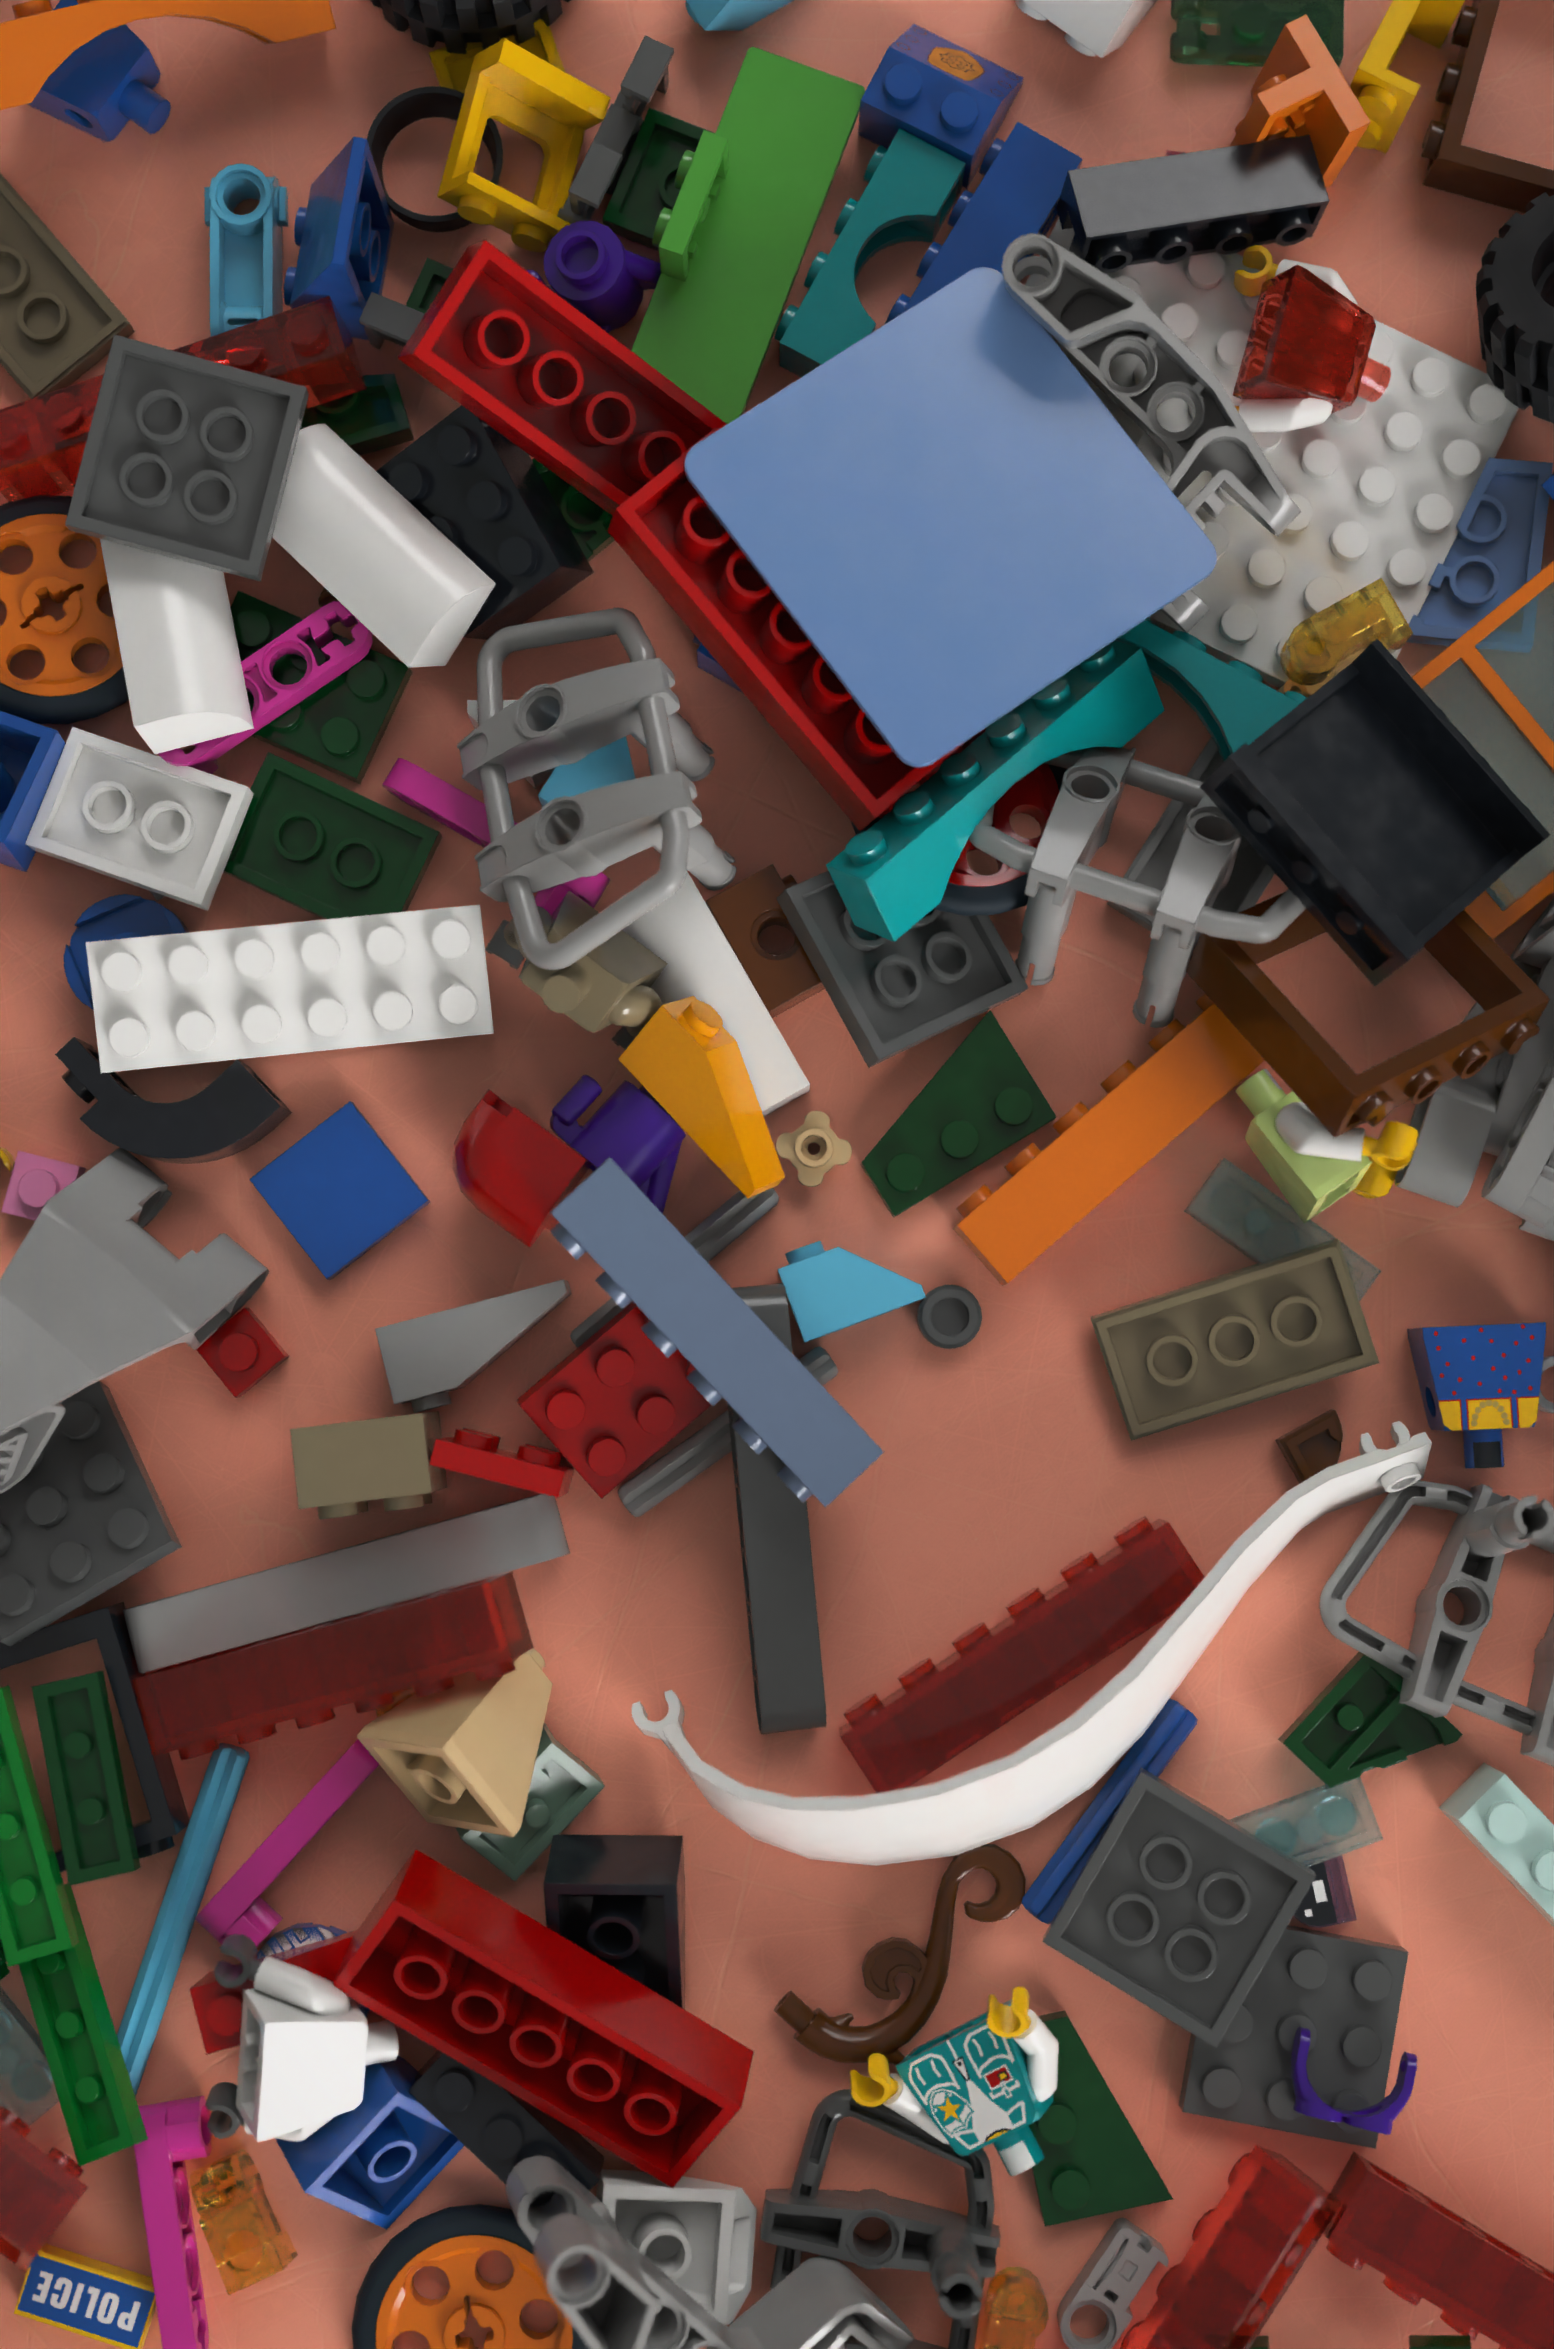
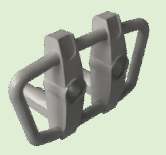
M611 608L512 625L492 634L482 646L477 659L478 727L457 745V748L460 750L463 768L462 778L475 788L483 791L491 843L475 856L481 882L480 891L497 902L508 901L518 937L527 958L534 965L547 970H559L572 965L676 893L683 884L687 871L693 874L709 890L716 891L727 887L736 874V866L731 865L735 860L729 853L723 851L714 843L711 833L700 824L702 822L700 809L692 803V800L697 797L696 786L693 782L705 778L713 769L715 758L710 756V754H713V750L693 734L690 724L677 712L680 709L679 699L670 689L675 685L674 674L660 658H656L654 648L638 618L627 609ZM618 635L629 656L630 663L594 670L553 684L545 683L534 686L520 699L503 709L502 664L510 653ZM629 734L647 749L652 776L611 784L572 797L555 798L545 804L537 813L514 825L508 789L509 783L560 765L577 763L586 757L587 754ZM650 847H653L661 854L660 870L658 873L556 943L548 942L533 893L581 877L596 876L607 867Z
M1097 746L1070 751L1045 762V764L1066 768L1067 770L1064 773L1059 795L1037 848L1025 845L992 827L994 804L975 827L968 839L976 848L1011 868L1028 873L1025 895L1029 897L1021 930L1023 937L1015 964L1024 981L1027 979L1030 963L1035 965L1030 985H1044L1053 979L1060 940L1067 929L1077 890L1154 916L1150 938L1152 939L1143 970V980L1138 998L1134 1002L1133 1014L1140 1023L1145 1024L1150 1006H1155L1156 1009L1150 1027H1164L1173 1020L1174 1008L1180 987L1187 974L1186 970L1200 933L1212 937L1249 943H1267L1280 936L1306 908L1290 889L1261 917L1219 911L1211 908L1221 889L1225 888L1230 881L1243 836L1200 788L1203 782L1133 759L1136 748L1129 750L1123 747ZM1125 784L1195 807L1187 815L1177 854L1163 891L1088 866L1097 850L1107 841L1113 815Z
M1419 1480L1403 1490L1388 1493L1321 1592L1319 1608L1326 1628L1340 1641L1403 1677L1399 1703L1425 1712L1434 1718L1445 1716L1451 1709L1452 1704L1523 1733L1520 1754L1527 1755L1554 1767V1614L1544 1638L1540 1640L1535 1649V1669L1527 1707L1463 1681L1483 1628L1487 1626L1492 1617V1601L1505 1554L1525 1548L1529 1544L1554 1554V1508L1545 1499L1536 1503L1538 1496L1534 1495L1523 1497L1520 1500L1510 1495L1502 1497L1493 1493V1489L1484 1484L1473 1486L1468 1491L1455 1485ZM1412 1505L1450 1510L1458 1515L1438 1556L1428 1583L1417 1598L1415 1608L1416 1619L1409 1650L1353 1619L1346 1610V1601ZM1447 1592H1452L1458 1596L1463 1604L1464 1615L1459 1625L1449 1620L1445 1614L1443 1602Z

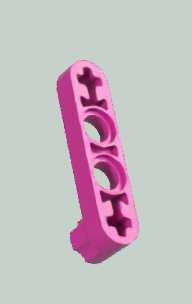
M339 601L324 605L241 661L246 690L254 697V707L251 712L254 729L194 744L196 748L188 754H185L182 749L178 748L159 753L158 755L164 761L174 766H189L213 774L218 769L217 758L360 662L370 651L373 643L372 632ZM340 621L346 628L357 624L351 629L354 638L351 644L344 646L337 639L321 648L328 661L319 666L314 653L305 641L313 637L317 647L320 648L334 637L330 628L334 623ZM297 654L307 661V670L304 677L299 682L290 685L277 682L273 678L275 662L284 655Z
M403 758L397 759L382 784L388 792L483 848L491 843L484 803ZM601 872L596 876L581 877L538 891L535 896L536 905L546 909L552 915L566 893L571 891L594 908L609 884L610 879Z
M359 1739L353 1743L194 1918L221 1945L226 1937L233 1934H242L249 1937L257 1947L283 1919L260 1895L379 1766V1763Z
M204 2095L138 2106L148 2140L135 2144L134 2151L163 2349L209 2348L208 2319L185 2160L210 2156L212 2151V2134L207 2126L211 2112L205 2106Z

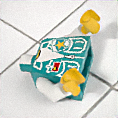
M1015 1987L1012 1989L1011 2000L1002 2004L997 2000L996 1995L991 1994L988 1999L987 2012L914 2048L895 2066L899 2074H890L888 2060L884 2055L875 2053L869 2056L868 2073L870 2077L859 2074L857 2070L850 2071L852 2098L856 2103L866 2107L885 2105L942 2143L950 2144L954 2151L961 2156H966L993 2143L1009 2175L1015 2176L1032 2168L1045 2157L1029 2125L1040 2119L1053 2103V2093L1057 2089L1059 2043L1036 2013L1028 2009V1991L1024 1987Z

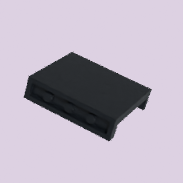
M1378 639L1373 641L1350 665L1249 745L1245 743L1232 753L1200 785V788L1291 892L1299 898L1305 908L1374 986L1378 985L1409 961L1424 947L1427 941L1522 857L1551 835L1536 819L1531 810L1521 802L1490 767L1486 759L1475 750L1447 718L1445 713L1437 707L1407 673L1402 664L1392 656Z

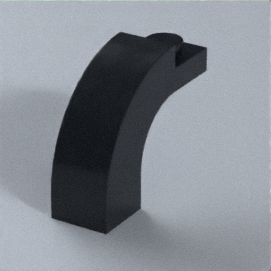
M73 1037L55 1054L69 1069L62 1075V1078L69 1087L88 1104L95 1098L98 1100L79 1119L92 1131L110 1143L158 1161L193 1164L216 1161L232 1156L263 1139L292 1113L249 1066L239 1060H236L197 1095L174 1103H154L145 1101L138 1096L116 1072L101 1073L99 1053L90 1044L76 1037Z

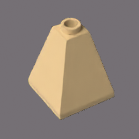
M514 1642L511 1647L490 1646L365 1725L356 1737L427 1822L514 1837L522 1825L552 1689L551 1681L542 1671L545 1661L534 1648L522 1642Z

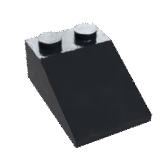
M553 1835L544 1879L547 1928L685 2010V1873L683 1836Z

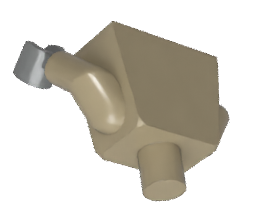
M571 891L566 893L552 915L546 909L537 906L547 940L550 943L560 941L599 914L598 911ZM513 918L510 922L502 921L485 949L488 953L499 956L517 970L525 958L526 961L519 975L523 984L540 995L544 1004L550 1010L567 1015L585 1030L596 1033L611 1024L622 1026L611 1040L625 1050L662 1005L661 998L651 986L668 963L623 930L572 965L559 970L540 968L527 958L523 952Z

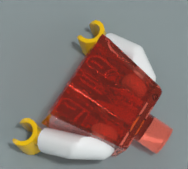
M1253 245L1245 250L1242 264L1245 267L1254 268L1260 272L1235 271L1234 287L1244 296H1260L1233 396L1242 399L1240 406L1235 407L1249 431L1286 432L1318 425L1326 421L1330 414L1351 406L1357 396L1369 402L1377 401L1388 387L1391 369L1387 365L1368 357L1376 328L1373 316L1358 306V302L1338 272L1328 267L1283 259L1280 264H1274L1271 253L1261 245Z

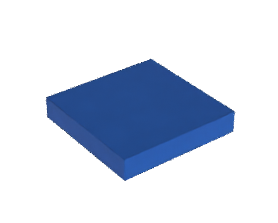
M351 1101L249 1179L327 1280L333 1279L430 1203L427 1196Z

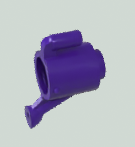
M577 221L563 227L551 239L544 256V272L550 284L547 287L607 333L624 326L635 316L643 299V291L655 289L661 275L659 262L626 250L617 235L608 226L597 221ZM526 270L539 281H541L544 285H546V283L538 274V272L534 270Z
M583 1075L552 1109V1116L550 1118L552 1131L570 1148L587 1159L591 1164L589 1169L595 1171L610 1157L663 1214L681 1143L686 1137L685 1132L643 1085L638 1089L626 1080L623 1081L583 1126L579 1125L577 1119L602 1093V1088L596 1080L588 1075Z

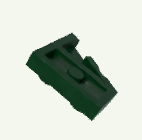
M1358 1652L1278 1740L1320 1780L1332 1788L1357 1779L1363 1772L1376 1767L1386 1768L1408 1760L1407 1756L1439 1744L1446 1746L1454 1743L1463 1734L1444 1716L1434 1718L1432 1715L1399 1703L1403 1677L1363 1653Z

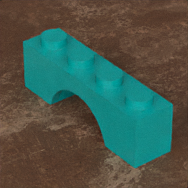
M900 128L888 149L882 145L878 146L864 174L863 180L868 185L859 201L850 198L837 219L834 233L839 237L829 255L820 251L810 266L804 282V286L809 288L799 308L792 304L789 305L778 324L774 339L779 341L780 367L799 377H803L875 331L876 323L863 308L855 288V282L861 269L870 258L888 246L908 241L933 242L961 192L965 162Z

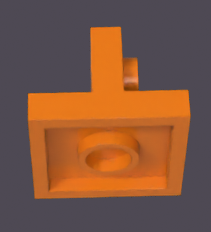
M1307 14L1285 24L1250 91L1253 103L1245 118L1235 127L1236 135L1230 146L1310 135L1323 181L1327 188L1333 184L1371 123Z

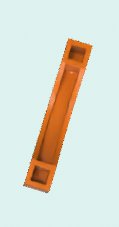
M33 0L12 5L15 19L0 23V110L32 103L48 77L76 49L107 30L135 20L165 16L203 19L237 29L264 44H274L336 29L329 0H77L78 5L53 10L50 0Z

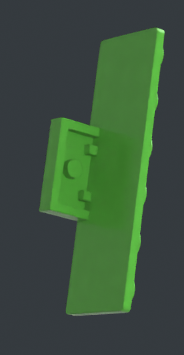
M756 47L749 48L716 133L703 130L696 151L686 150L682 156L675 179V188L680 189L673 210L663 208L653 234L652 245L659 248L661 275L631 350L726 424L743 415L860 112V101L865 93V88L859 84Z

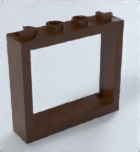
M1473 0L1472 7L1463 5L1452 35L1451 44L1461 46L1456 64L1447 63L1436 93L1435 101L1445 104L1440 122L1434 120L1430 122L1422 144L1423 152L1421 157L1430 159L1423 185L1526 213V205L1531 200L1545 192L1549 197L1554 195V171L1461 145L1500 0Z
M1285 892L1238 914L1261 917ZM1307 909L1280 936L1267 943H1249L1212 937L1201 933L1186 970L1187 974L1334 1138L1367 1121L1372 1127L1375 1126L1393 1108L1409 1100L1413 1104L1426 1100L1437 1091L1442 1083L1458 1075L1461 1079L1470 1078L1479 1072L1490 1059L1505 1051L1509 1055L1518 1053L1523 1042L1539 1033L1540 1028L1537 1022L1550 1001V998L1462 910L1427 941L1424 947L1485 1012L1357 1075L1256 965L1326 932Z

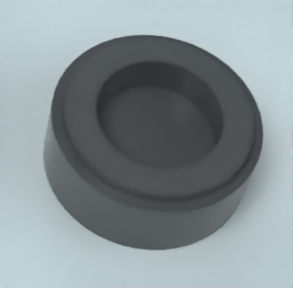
M957 1285L939 1286L925 1295L926 1298L920 1302L917 1311L919 1330L928 1342L937 1347L954 1349L964 1346L976 1336L982 1322L980 1305L975 1296L963 1287Z

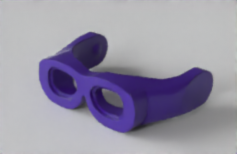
M1298 2027L1291 2054V2076L1296 2096L1293 2110L1310 2117L1331 2122H1344L1361 2129L1390 2135L1393 2120H1396L1411 2096L1417 2069V2056L1408 2052L1403 2053L1396 2084L1390 2095L1382 2101L1365 2109L1340 2110L1324 2103L1312 2088L1306 2069L1311 2033L1310 2029Z

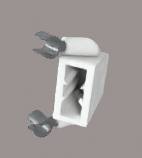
M233 1934L226 1937L220 1947V1951L225 1955L238 1958L242 1965L237 1966L226 1961H219L214 1970L216 1980L224 1987L234 1988L249 1979L254 1981V1989L244 1990L237 2085L223 2082L216 2084L210 2090L205 2103L206 2108L212 2111L207 2125L208 2129L214 2137L220 2139L228 2138L235 2134L240 2125L244 2126L245 2132L253 2135L257 2142L271 2138L295 2142L303 2141L335 2116L356 2109L362 2102L365 2066L393 2061L398 2056L399 2042L396 2027L389 2020L367 2023V2018L356 2002L332 1985L333 1982L270 1956L266 1957L263 1962L256 1960L257 1948L249 1937L242 1934Z

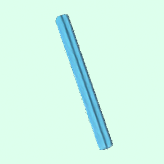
M220 1743L213 1749L117 2033L135 2097L195 1922L194 1918L197 1916L250 1758L248 1751L232 1744Z

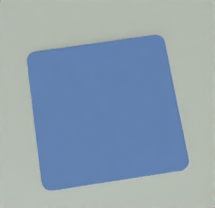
M989 267L974 268L695 444L688 451L685 459L684 470L689 482L896 756L904 763L914 767H924L933 764L1193 588L1211 574L1217 561L1215 547L1047 330L1012 298L1006 289L1003 274Z

